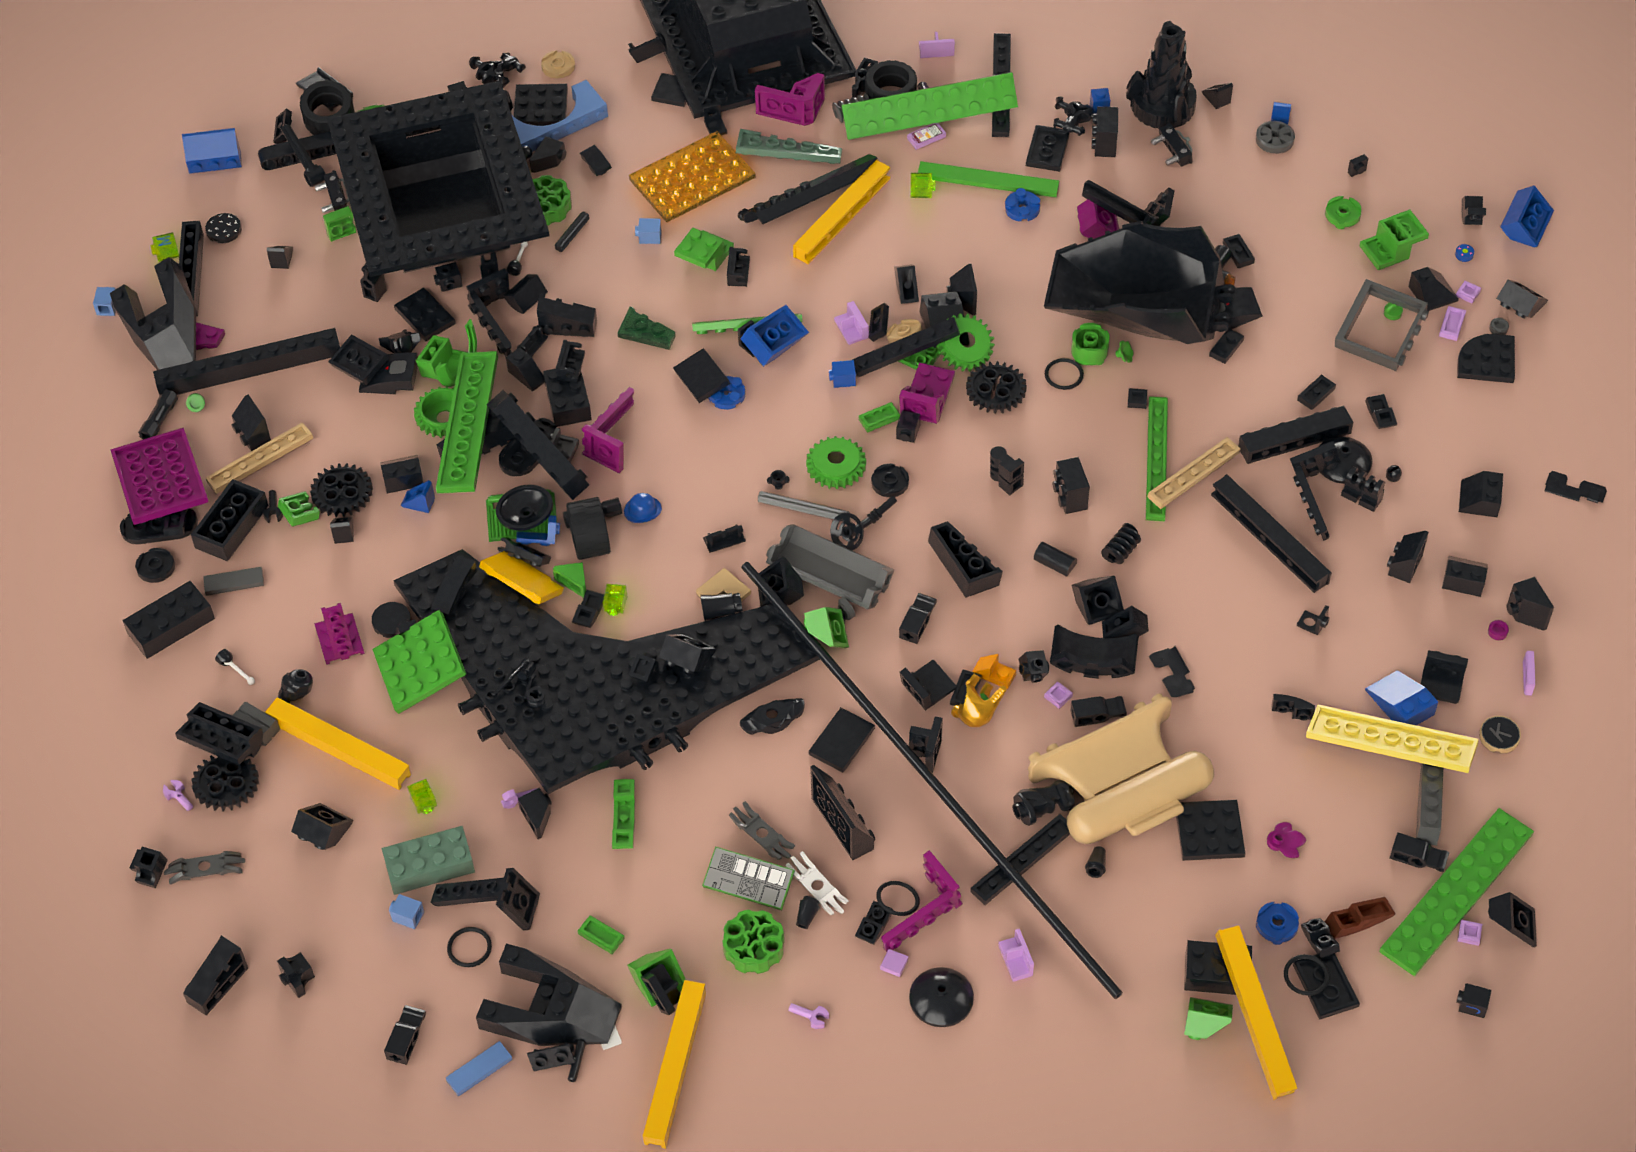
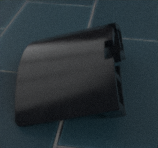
M1057 624L1054 627L1050 664L1068 673L1072 671L1083 673V677L1099 679V676L1111 675L1112 678L1129 676L1135 673L1139 636L1135 633L1119 638H1096L1072 632Z

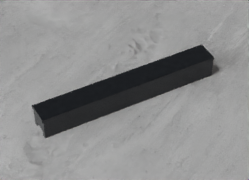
M1226 474L1223 478L1213 483L1215 491L1211 493V496L1313 593L1330 583L1332 572L1229 475Z

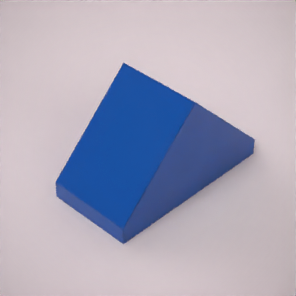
M1274 102L1271 121H1281L1288 124L1291 104Z
M428 480L408 490L401 506L429 513L435 500L432 482Z

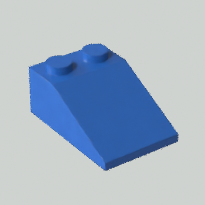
M784 305L750 326L740 339L764 367L800 341L809 331L790 308Z
M1398 670L1365 688V691L1392 721L1418 725L1435 715L1438 701L1426 687Z

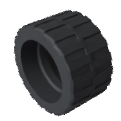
M896 60L879 62L873 65L865 76V94L868 95L869 99L917 90L916 72L904 62ZM886 86H896L902 89L896 91H886L880 88Z
M333 80L318 81L309 85L300 97V109L305 127L313 135L330 131L327 118L355 113L350 92L341 83ZM325 103H336L342 106L337 113L330 116H319L313 113L318 106Z
M599 497L567 503L568 520L577 558L582 560L610 554V541Z

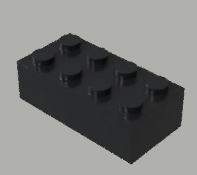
M232 479L191 533L195 549L228 562L262 516L263 510L269 506L265 492Z
M190 580L122 621L129 637L146 659L214 620L215 617L211 605Z

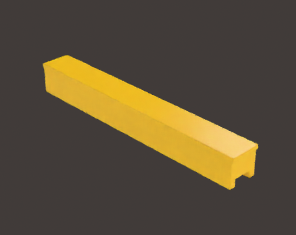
M876 160L793 245V257L809 264L890 180V176L887 175L890 167Z
M278 697L265 711L266 714L278 721L280 729L398 790L401 789V784L406 777L409 778L411 776L409 765Z
M1240 926L1220 929L1215 937L1273 1100L1292 1094L1298 1088Z
M684 980L643 1132L645 1145L651 1143L661 1145V1148L666 1149L706 996L704 983Z

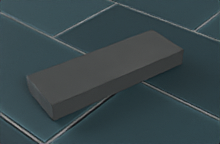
M262 567L203 576L206 596L264 586Z

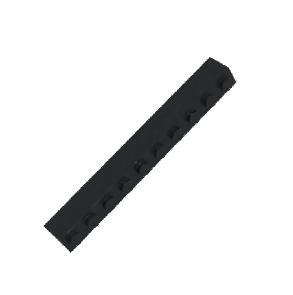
M331 328L155 370L153 374L159 396L165 389L179 395L332 358L340 348L336 329Z

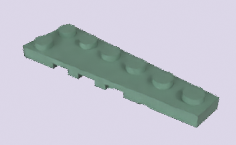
M740 129L736 153L840 164L842 148L807 141L797 143L792 138L782 140L778 139L777 135L771 134L770 137L761 136V132Z

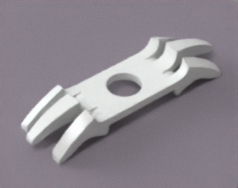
M803 851L800 855L808 869L792 856L791 860L801 875L789 863L785 866L795 870L794 877L820 902L828 914L833 915L834 912L825 903L826 901H828L832 908L843 914L844 910L835 901L833 896L835 895L844 904H847L849 901L817 870ZM820 880L824 885L822 889L814 890L812 889V883Z

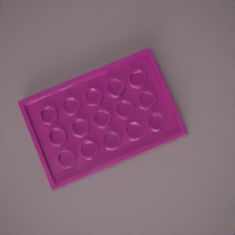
M184 427L110 449L134 525L209 502Z

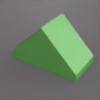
M583 562L554 566V580L584 598L586 585Z

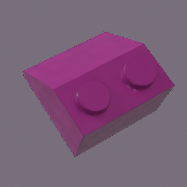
M1088 199L1077 206L1079 230L1084 237L1095 239L1105 235V232L1108 230L1110 233L1119 230L1118 219L1115 214Z

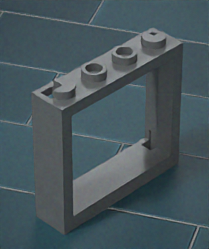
M1366 279L1335 338V347L1397 371L1399 365L1403 366L1405 362L1406 351H1410L1414 341L1412 339L1415 335L1418 336L1422 326L1420 324L1422 320L1425 321L1428 317V303ZM1369 295L1418 313L1395 358L1347 340Z

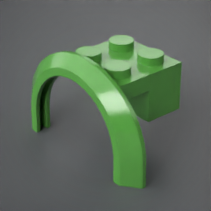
M469 319L465 325L469 340L468 352L453 349L449 338L433 335L416 359L421 376L437 379L446 387L455 386L460 354L477 352V338L472 319Z

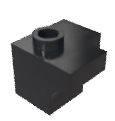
M142 846L141 850L137 849L129 868L136 872L135 881L137 883L156 888L168 860L160 851Z
M300 952L290 958L283 956L277 960L281 971L279 978L285 986L289 985L298 998L305 995L304 987L306 983L315 976L312 967Z

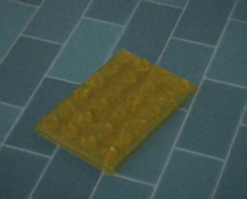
M718 131L629 174V180L666 222L756 178V174L751 167L736 153Z

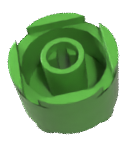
M1084 323L1080 325V328L1075 329L1072 335L1071 353L1075 362L1079 365H1102L1108 355L1110 338L1108 331H1105L1101 328V325L1096 323Z

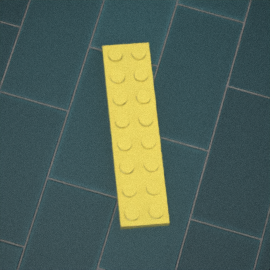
M1317 705L1306 738L1465 773H1469L1479 739L1323 705Z

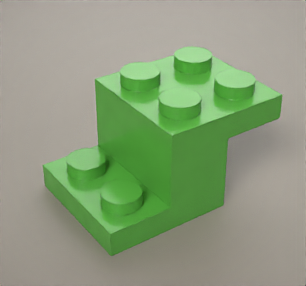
M1409 209L1380 220L1376 236L1360 241L1359 246L1376 269L1381 270L1408 260L1412 244L1428 239L1429 233Z
M692 227L675 249L674 256L702 268L716 271L729 255V248H734V243Z

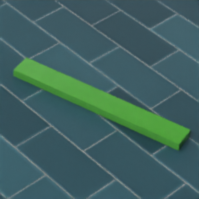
M920 161L917 178L1013 192L1023 188L1035 195L1057 197L1059 180Z
M1149 397L1146 483V520L1165 521L1166 506L1160 509L1147 496L1151 490L1166 481L1168 398Z

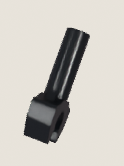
M270 490L269 508L263 510L264 519L270 523V516L275 514L277 521L280 522L283 514L277 507L276 491Z

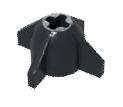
M404 329L400 333L379 338V343L381 347L392 353H411L421 340L420 332L412 333Z

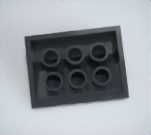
M815 765L810 766L811 799L852 861L874 850L875 836L871 829L868 830L861 814L857 815L851 799L845 797L841 784H837L830 775Z

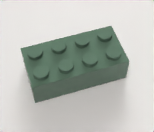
M463 826L381 848L394 895L475 873Z

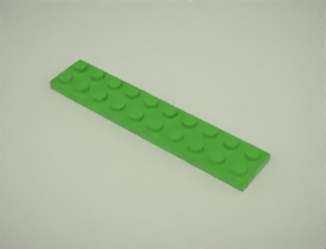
M1009 72L842 104L841 107L847 139L850 140L1016 108L1018 103L1013 73Z
M497 351L460 354L436 484L437 494L475 492L489 414V407L486 404L491 401L498 361Z
M1498 808L1382 945L1379 952L1415 977L1532 837L1534 831Z

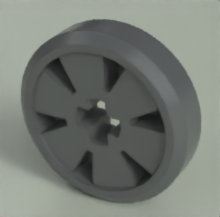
M1268 121L1261 124L1257 129L1256 143L1266 152L1284 153L1291 149L1294 144V130L1284 122Z

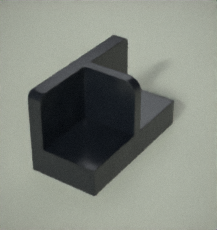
M660 963L641 976V979L661 1013L670 1015L676 1011L673 1006L678 1003L680 998V992L677 989L679 984L677 981L672 980L665 966Z

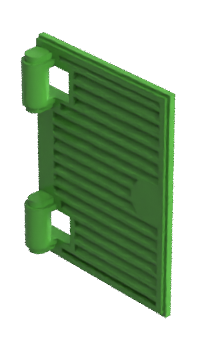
M546 489L553 500V510L550 515L556 516L555 494L551 490ZM503 494L490 495L486 500L489 542L501 541L503 537H508L511 540L516 539L518 531L504 527L497 518L496 509H493V503L498 502ZM548 518L533 529L519 532L548 533Z

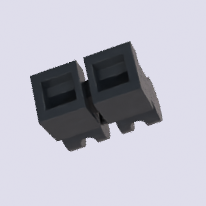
M997 446L990 451V477L992 480L998 481L999 487L1008 495H1011L1024 485V462L1020 458L1014 460L1007 454L1004 447Z
M1352 466L1346 476V483L1341 496L1354 503L1359 500L1358 505L1374 512L1383 500L1385 481L1380 479L1376 482L1373 475L1366 480L1367 472L1362 471L1359 473L1358 468Z

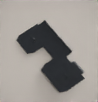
M1555 471L1549 473L1545 483V492L1578 502L1582 496L1587 498L1588 501L1603 503L1607 492L1606 487L1584 480L1580 483L1578 489L1566 485L1567 475Z
M1176 646L1171 649L1167 648L1154 652L1149 656L1154 667L1161 668L1169 665L1174 675L1167 676L1162 680L1171 697H1180L1194 692L1195 687L1190 679L1187 680L1184 676L1190 673Z

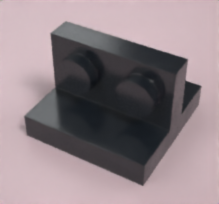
M936 716L931 729L911 726L909 732V747L918 757H925V765L932 773L941 746L943 718Z

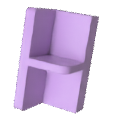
M935 32V40L919 41L920 58L954 56V39L939 40L938 32Z
M855 302L847 303V313L834 317V321L847 343L851 345L868 339L869 326Z
M1016 929L1015 937L998 943L1013 982L1033 976L1034 962L1020 929Z

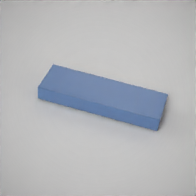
M499 1041L447 1076L446 1081L459 1097L512 1061V1056Z

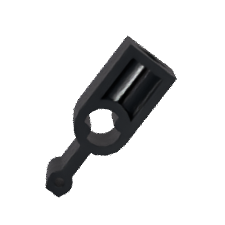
M863 58L855 72L852 97L857 99L861 92H865L866 73L873 65L878 64V61Z
M365 263L361 269L364 276L360 280L363 297L378 302L387 290L384 274L370 277Z
M921 593L917 594L913 605L910 606L899 627L900 639L918 644L929 622L930 614L937 603V599Z
M1099 696L1071 701L1070 711L1075 727L1103 723L1113 717L1127 716L1122 696L1109 699Z
M1397 832L1389 859L1418 868L1427 866L1439 872H1444L1450 852L1433 848L1424 840Z
M405 1005L400 1020L396 1022L384 1049L387 1060L407 1065L417 1042L420 1026L426 1016L425 1010Z

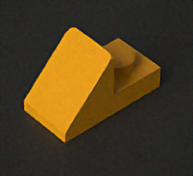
M999 654L980 657L972 672L981 674V679L998 686H1005L1008 689L1016 676V670L998 663Z

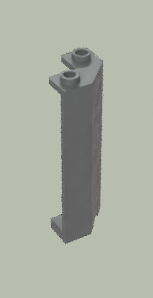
M794 524L787 525L782 529L780 543L772 545L766 554L768 557L767 564L771 565L784 556L802 580L839 597H845L848 601L866 609L874 608L877 605L878 595L881 592L885 593L894 573V569Z

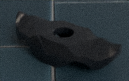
M804 699L775 700L761 705L742 718L739 724L746 733L751 735L757 732L768 734L780 732L788 727L795 718L802 715L805 708ZM775 710L778 715L775 718H769L766 713Z

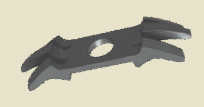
M746 801L742 804L751 818L747 817L737 807L733 808L740 818L739 820L731 812L729 816L740 830H744L759 843L771 857L777 860L782 859V856L788 859L792 857L780 846L779 842L788 849H793L795 845L787 841L781 834H778L762 820L759 814L754 812ZM761 828L766 829L768 835L763 838L758 837L756 834L757 830Z
M223 851L221 854L190 859L179 858L168 864L169 868L164 871V875L177 873L169 879V884H173L180 880H191V878L242 873V868L229 864L245 863V858H241V853ZM205 861L210 863L208 870H199L200 863Z

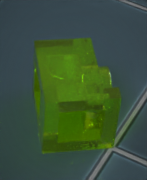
M606 585L603 599L604 612L611 616L624 613L627 600L626 585Z
M427 779L407 786L410 799L418 814L421 812L428 814L434 810V807L437 806L436 799Z

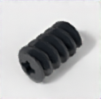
M1124 523L1105 548L1102 549V557L1108 562L1122 564L1124 559H1127L1129 554L1133 552V549L1137 547V544L1141 542L1137 529L1129 523Z

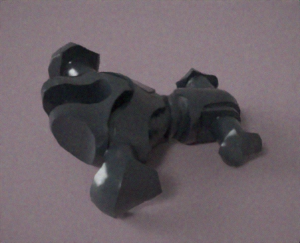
M509 52L502 53L501 61L481 62L480 57H471L469 60V65L472 69L478 67L476 73L477 80H482L483 84L501 81L503 89L510 82L507 77H504L503 72L516 68L521 73L526 66L525 64H520L515 56H510Z
M1062 96L1056 97L1054 107L1056 109H1064L1068 117L1065 122L1055 118L1053 126L1054 128H1063L1066 133L1074 132L1081 136L1085 133V128L1083 126L1079 127V123L1089 122L1093 119V114L1097 113H1094L1092 107L1088 104L1083 105L1078 101L1068 104L1063 101Z

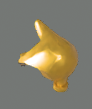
M974 673L966 682L967 693L965 703L955 706L951 711V715L955 718H960L969 727L986 725L992 719L1001 698H1003L1007 690L1005 686H1001L992 697H989L993 686L986 682L981 688L979 696L975 686L981 678Z

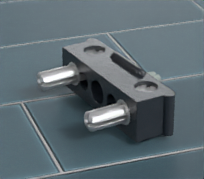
M1167 123V125L1159 128V136L1152 139L1151 143L1155 145L1163 141L1173 155V157L1165 160L1166 164L1170 165L1178 162L1181 167L1192 164V147L1188 143L1190 138L1184 137L1180 131L1175 130L1171 123Z
M335 170L323 175L325 182L316 185L315 190L320 191L327 188L332 204L321 207L322 212L336 211L347 207L349 199L346 200L340 182L343 181L344 184V180L339 179Z

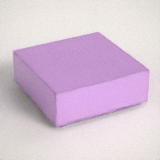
M1464 281L1456 295L1467 302L1473 303L1481 292V287Z
M1059 682L1055 683L1044 694V698L1059 709L1073 697V693Z
M1461 920L1458 942L1479 946L1482 924Z
M888 949L880 970L900 977L907 964L908 956Z

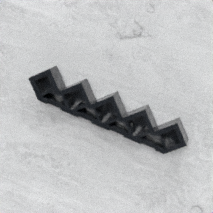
M502 390L486 405L564 492L574 500L589 486V483L585 480L588 478L581 469L576 470L568 461L570 459L568 454L564 450L559 451L551 442L553 438L546 430L542 432L534 423L536 419L529 412L525 413L516 404L518 402L517 398L512 393L507 394Z

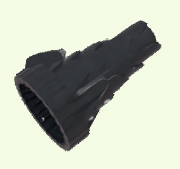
M1171 21L1163 23L1161 32H1159L1156 38L1154 50H1151V56L1148 59L1144 75L1140 71H1136L1126 87V98L1131 101L1130 107H1132L1131 109L1135 117L1145 125L1158 129L1167 125V123H1171L1173 128L1186 124L1194 115L1197 98L1196 89L1190 83L1192 71L1186 61V31H1183L1181 27L1173 24Z

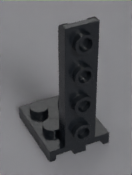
M1090 180L1084 183L1082 197L1129 223L1142 221L1144 224L1160 226L1170 217L1175 190L1167 188L1158 195L1156 200L1151 201L1145 210L1140 209Z
M503 268L467 285L466 288L468 290L469 309L474 315L478 316L480 325L487 329L491 341L494 340L496 342L499 353L507 357L512 353L510 350L512 348L511 343L486 308L492 302L503 299V295L510 290L508 272Z
M1333 441L1290 458L1296 475L1293 479L1296 486H1301L1303 492H1300L1303 503H1308L1307 513L1310 520L1314 518L1316 522L1313 525L1317 536H1322L1323 541L1329 539L1330 536L1306 477L1316 476L1321 471L1333 469L1341 464Z
M506 868L503 878L436 884L431 903L434 906H448L497 901L496 906L522 930H530L540 893L514 868Z

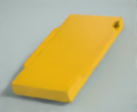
M505 551L480 561L479 568L525 595L534 603H544L563 593L564 587L552 581L549 576L523 560L509 556Z

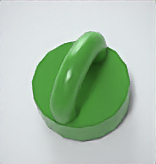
M1392 303L1386 304L1384 316L1387 319L1398 320L1401 318L1402 307Z
M193 393L188 396L186 406L192 412H199L205 406V399L201 394Z

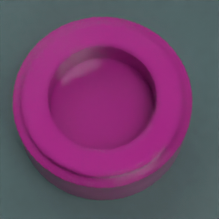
M1501 620L1492 621L1488 628V634L1494 640L1505 639L1509 632L1508 625Z

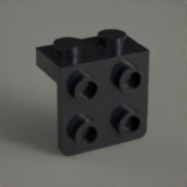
M1428 650L1421 685L1426 687L1436 700L1457 704L1460 700L1468 659L1458 655L1453 656L1439 651Z

